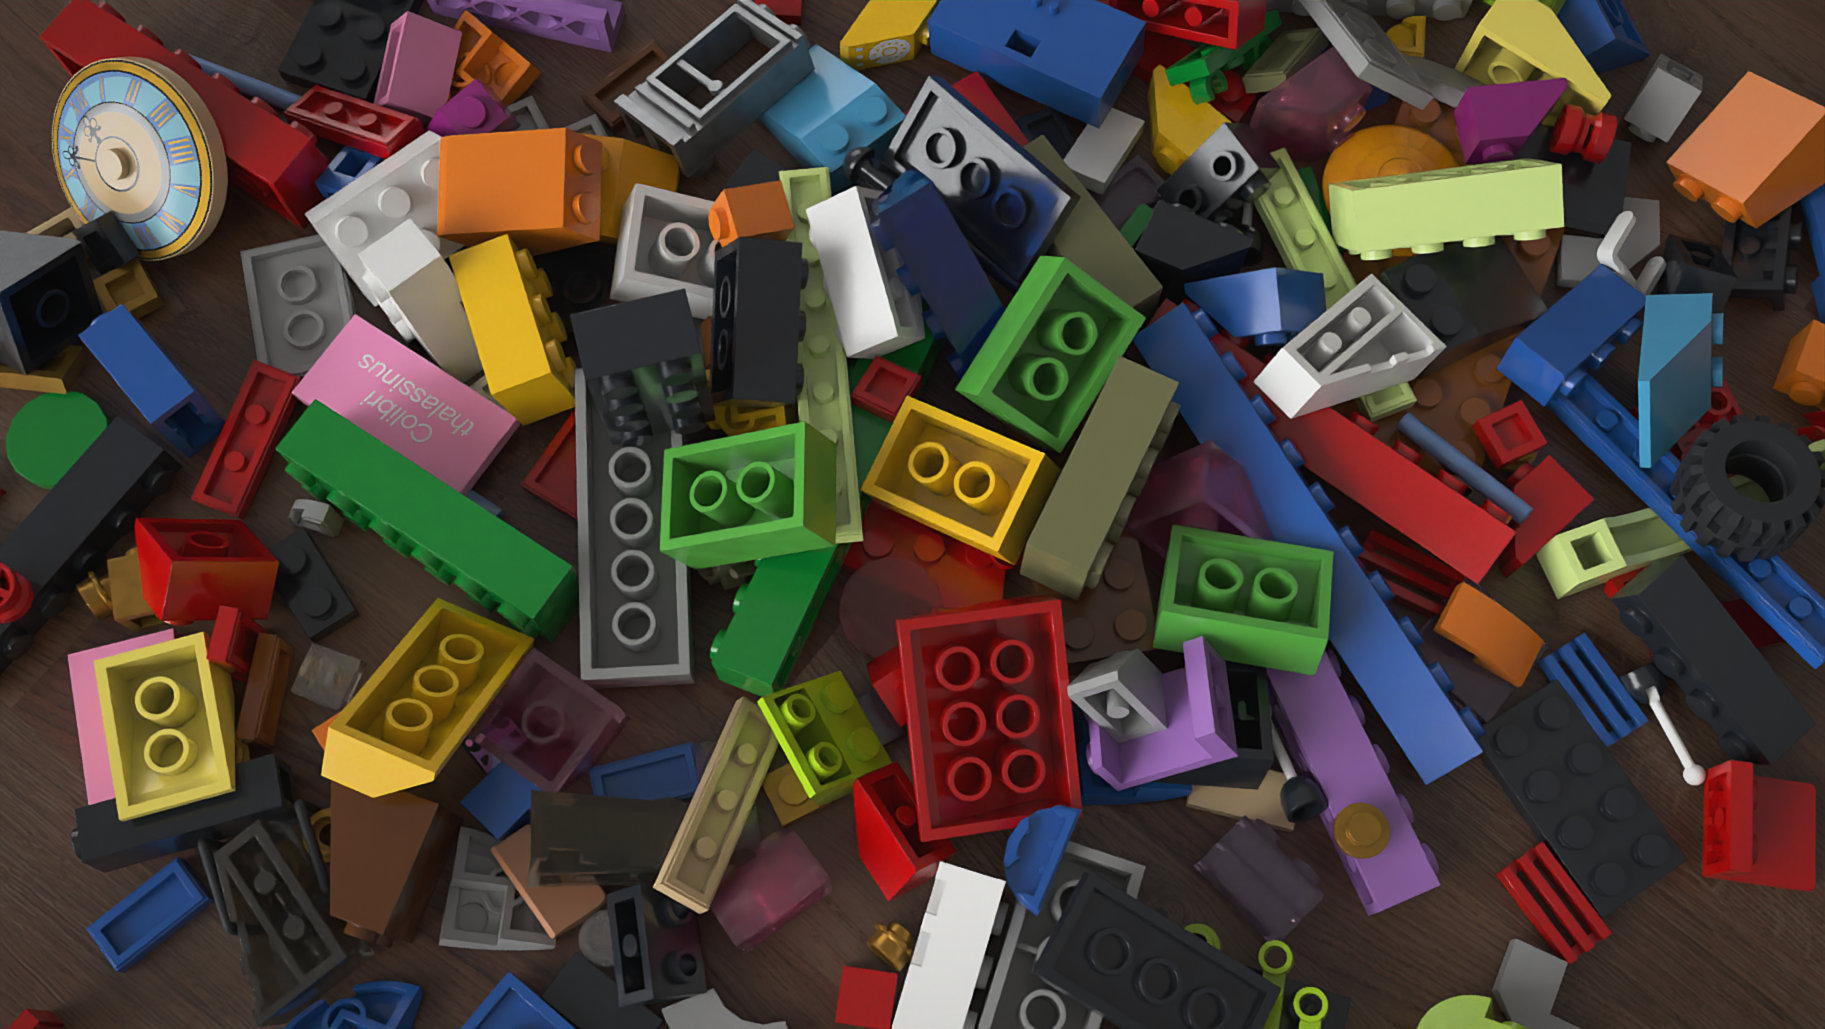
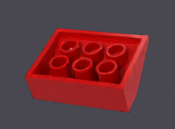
M1040 594L993 600L896 619L920 841L927 842L1016 828L1024 818L1029 817L1038 810L1053 808V806L1062 805L1082 810L1072 705L1067 691L1069 676L1061 599ZM1081 811L1079 818H1083V811Z

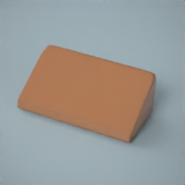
M548 813L537 817L493 846L490 850L551 939L591 919L607 902L605 891Z

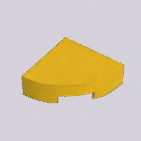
M1426 16L1407 17L1386 32L1387 36L1402 54L1424 58Z

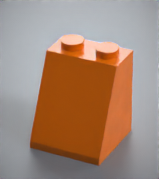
M1748 71L1666 162L1676 179L1673 186L1680 194L1693 202H1697L1701 198L1711 203L1713 210L1729 222L1735 223L1740 219L1758 228L1825 184V107Z
M568 128L442 137L440 144L437 236L473 247L508 234L520 250L527 248L531 256L599 241L602 142Z

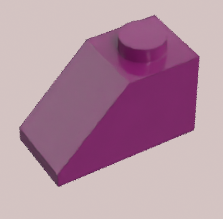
M476 78L437 111L425 132L430 130L441 137L515 131L521 124L493 89Z
M1566 78L1468 87L1454 111L1465 164L1513 160L1550 114L1568 87Z

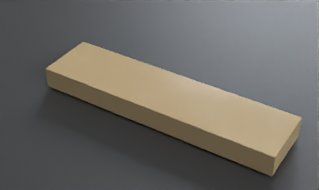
M745 696L734 704L653 886L656 890L699 914L708 911L779 745V741L759 705Z

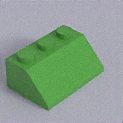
M1173 524L1159 596L1152 648L1184 653L1183 642L1203 636L1224 660L1315 676L1329 638L1334 551Z

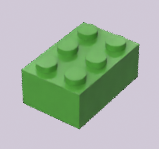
M1040 256L955 390L1035 446L1061 453L1107 381L1119 355L1122 356L1146 317L1066 257Z
M804 421L665 449L660 552L697 570L836 546L837 444Z

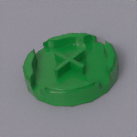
M69 391L68 394L44 393L26 403L12 419L6 436L7 457L18 474L39 488L51 490L112 421L98 403L83 393Z

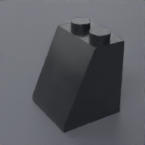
M0 230V362L27 375L70 345L79 341L81 338L78 335L88 329L92 322L103 312L80 241L74 238Z

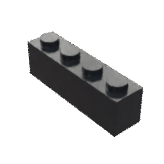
M1683 555L1653 560L1610 598L1621 612L1620 619L1624 626L1644 641L1654 654L1653 661L1655 665L1666 676L1674 679L1686 694L1688 707L1698 717L1708 722L1719 736L1718 742L1720 747L1733 760L1750 762L1755 765H1772L1816 725Z

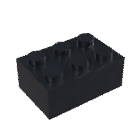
M739 237L715 252L709 390L713 406L754 409L776 408L796 403V395L801 394L804 384V368L802 363H797L798 342H802L805 337L806 314L800 310V290L805 289L809 274L808 260L802 258V243Z

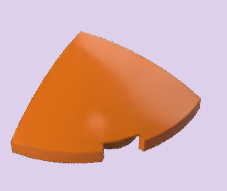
M467 10L464 11L454 27L455 30L462 32L448 101L477 78L490 86L507 107L513 104L542 72Z

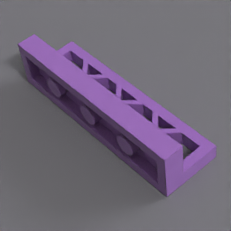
M427 0L433 14L459 19L464 11L467 10L484 25L611 53L613 52L625 15L623 2L614 0Z

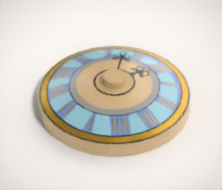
M126 56L99 60L85 66L70 79L62 91L55 109L52 125V150L62 189L81 222L85 225L112 211L139 251L140 255L135 257L138 260H163L188 253L201 245L213 232L223 212L227 195L228 173L226 155L219 130L200 96L182 77L168 67L141 57Z

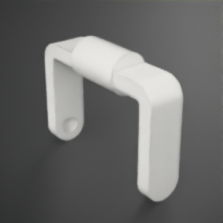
M1625 211L1617 216L1599 246L1597 259L1600 264H1604L1644 296L1650 295L1666 268V262L1661 256L1651 258L1637 281L1635 280L1627 266L1617 256L1622 244L1636 223L1634 214L1631 211Z

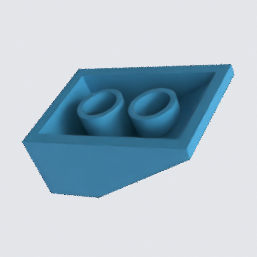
M815 44L808 49L815 69L758 117V119L804 169L829 167L831 195L833 197L848 190L862 179L860 177L858 180L851 182L846 177L843 162L847 153L855 147H869L875 151L874 158L884 163L882 158L906 115L876 83Z
M1713 293L1646 295L1638 377L1640 468H1651L1711 408L1712 387H1722L1723 357H1712V345L1723 344L1724 313H1713Z

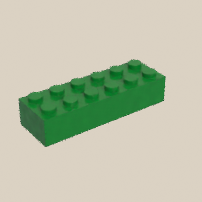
M314 399L275 448L289 463L284 471L301 483L300 487L308 494L325 504H328L330 501L343 511L341 514L362 530L367 532L371 528L384 538L382 541L401 556L409 559L412 555L425 565L424 569L447 586H450L454 581L459 588L467 593L466 597L486 612L492 614L497 607V612L509 621L508 625L515 631L534 638V641L540 635L553 644L579 609V576L572 565L317 399Z

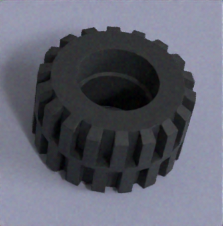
M1746 414L1734 415L1730 422L1723 418L1715 422L1709 430L1705 429L1675 471L1674 475L1676 477L1670 486V494L1676 496L1671 503L1674 514H1683L1684 518L1679 525L1685 533L1693 530L1698 535V538L1695 540L1697 544L1704 549L1708 544L1717 548L1715 555L1728 558L1731 553H1736L1739 561L1749 562L1757 554L1762 560L1772 558L1779 550L1784 552L1790 548L1822 512L1821 508L1825 505V470L1820 469V466L1825 462V459L1821 452H1812L1808 447L1812 441L1805 434L1797 437L1790 432L1793 426L1783 421L1777 426L1770 423V417L1757 415L1754 421H1750ZM1727 474H1737L1753 480L1763 488L1770 502H1759L1742 495L1730 483Z

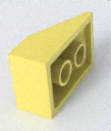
M1496 0L1478 24L1454 68L1485 85L1566 78L1568 87L1550 114L1542 122V124L1554 126L1559 112L1566 103L1580 106L1585 113L1595 115L1601 112L1612 96L1552 9L1538 0Z
M205 632L94 660L119 820L123 822L235 791V696L230 674L206 659L211 636Z

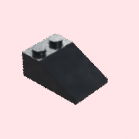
M1501 235L1495 236V244L1464 247L1462 241L1444 246L1443 251L1416 255L1384 270L1378 279L1447 346L1418 375L1419 379L1528 328L1548 310Z

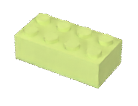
M1522 158L1328 183L1332 238L1336 245L1348 249L1349 254H1361V260L1390 258L1393 256L1392 249L1412 248V253L1416 254L1439 252L1444 250L1443 242L1463 241L1464 247L1487 246L1495 244L1496 235H1514V240H1535L1545 238L1546 229L1564 227L1562 164Z

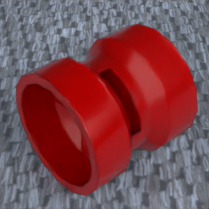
M1564 104L1553 127L1549 144L1550 152L1561 155H1568L1574 152L1581 154L1585 161L1601 164L1612 145L1617 128V116L1604 112L1591 115L1585 113L1580 106Z

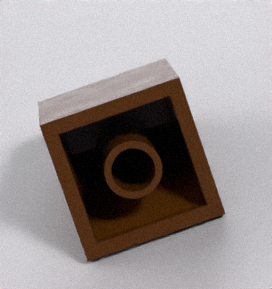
M331 780L330 915L347 921L344 933L387 948H391L394 939L412 944L464 819L438 803L402 790L372 798Z

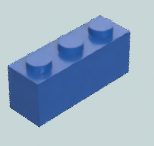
M1601 264L1518 335L1496 369L1544 407L1560 392L1569 397L1587 377L1588 373L1585 370L1588 367L1594 371L1599 370L1617 349L1614 346L1616 342L1625 346L1639 332L1644 322L1638 317L1645 309L1646 296L1604 264Z

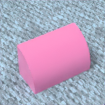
M409 11L394 21L390 27L374 104L419 118L422 125H429L437 111L448 101L462 32Z

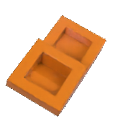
M1465 582L1455 587L1433 629L1436 633L1473 653V662L1516 687L1523 685L1544 643L1541 637L1514 614Z

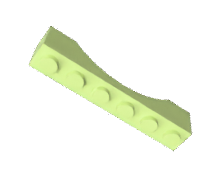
M1825 439L1811 443L1808 446L1812 452L1820 451L1825 459ZM1825 462L1820 466V469L1825 470ZM1741 475L1729 478L1733 487L1742 495L1755 501L1770 502L1763 488L1753 480ZM1651 508L1616 517L1603 518L1558 534L1535 554L1557 599H1561L1605 583L1613 577L1648 566L1653 560L1679 556L1692 551V549Z

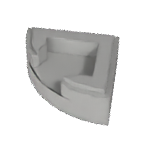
M306 499L295 500L288 516L291 525L331 537L339 535L344 523V519L329 504Z

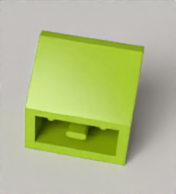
M841 671L763 696L757 701L806 793L819 806L852 794V784L857 778L892 764L891 759Z

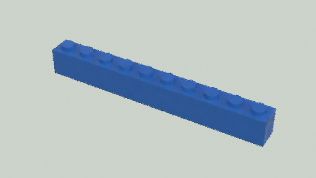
M1181 303L1135 335L1132 341L1153 371L1179 382L1172 401L1181 404L1179 412L1262 538L1269 541L1334 551L1329 639L1424 783L1428 785L1483 752V743L1479 739L1486 734L1483 725L1469 706L1462 710L1459 709L1449 694V691L1456 687L1454 682L1438 660L1429 664L1418 647L1425 640L1408 615L1400 619L1388 603V600L1395 597L1390 586L1378 570L1369 574L1358 558L1365 550L1348 525L1341 529L1338 528L1328 511L1335 508L1333 501L1319 481L1310 485L1300 471L1299 467L1306 462L1289 437L1282 441L1279 440L1269 425L1276 420L1274 413L1259 393L1251 398L1241 383V380L1248 375L1232 351L1229 350L1222 354L1213 341L1212 337L1219 332L1202 307L1194 312L1190 306Z

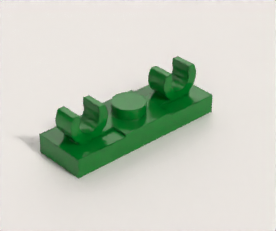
M1277 8L1265 12L1264 30L1237 50L1204 43L1165 70L1170 86L1190 81V94L1196 105L1215 99L1214 94L1228 90L1227 80L1223 71L1232 69L1240 64L1245 70L1250 69L1272 44L1267 34L1282 25Z

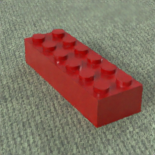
M72 0L39 36L71 77L93 62L126 56L150 59L168 67L182 77L196 91L211 113L223 142L229 183L303 230L310 223L305 213L325 200L314 182L329 166L331 161L317 149L315 144L318 142V139L310 130L296 121L288 125L280 120L277 112L258 97H253L251 101L240 95L239 89L220 73L215 72L211 77L203 72L200 64L185 51L177 48L174 52L166 49L163 47V42L146 27L138 25L134 29L126 24L125 18L106 2L101 1L96 5L89 0Z

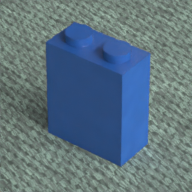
M120 304L112 311L98 316L88 329L78 335L150 424L189 459L220 435L226 422L165 347L123 304Z

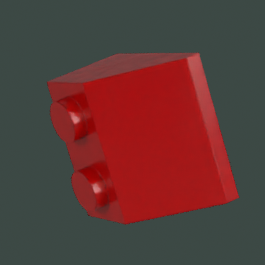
M136 518L134 528L143 598L161 621L172 625L187 626L193 624L194 621L216 620L219 606L239 608L253 620L268 619L279 561L241 520Z

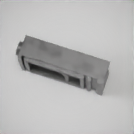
M737 0L738 4L735 3L646 78L642 85L639 84L635 87V91L628 97L622 94L614 100L630 134L637 137L644 131L650 145L655 150L661 152L669 146L682 173L688 178L815 69L808 51L810 42L805 33L797 25H787L779 20L765 4L757 5L751 0ZM752 38H755L771 49L726 89H724L721 81H712L708 78L712 72ZM700 83L709 89L712 96H717L701 110L683 98Z

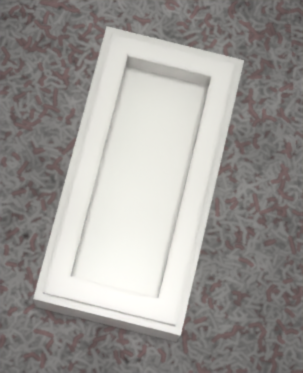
M1111 108L1099 129L1087 124L1064 158V162L1085 188L1103 195L1142 135L1145 121Z

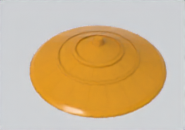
M1402 125L1372 126L1348 136L1332 152L1323 174V197L1330 214L1328 183L1460 166L1452 153L1441 142L1427 133ZM1412 248L1392 249L1393 256L1414 255Z

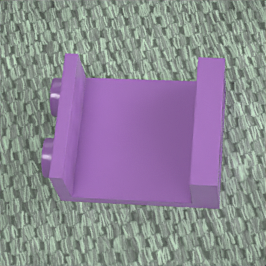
M1203 636L1183 642L1184 668L1162 674L1168 729L1118 743L1083 711L1089 724L1090 743L1086 745L1088 764L1094 774L1100 775L1115 790L1120 791L1238 756L1226 663Z

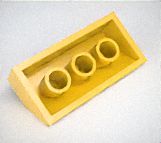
M437 598L328 727L321 776L372 798L434 781L533 647L534 638Z

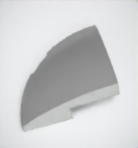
M460 827L439 945L484 950L521 951L554 949L556 938L551 939L490 851L493 846L501 841L487 833Z

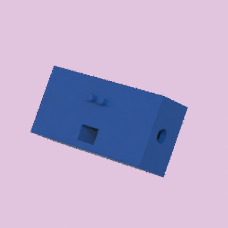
M941 0L928 20L931 54L973 73L977 71L984 78L1099 129L1143 56L1146 22L1097 0Z

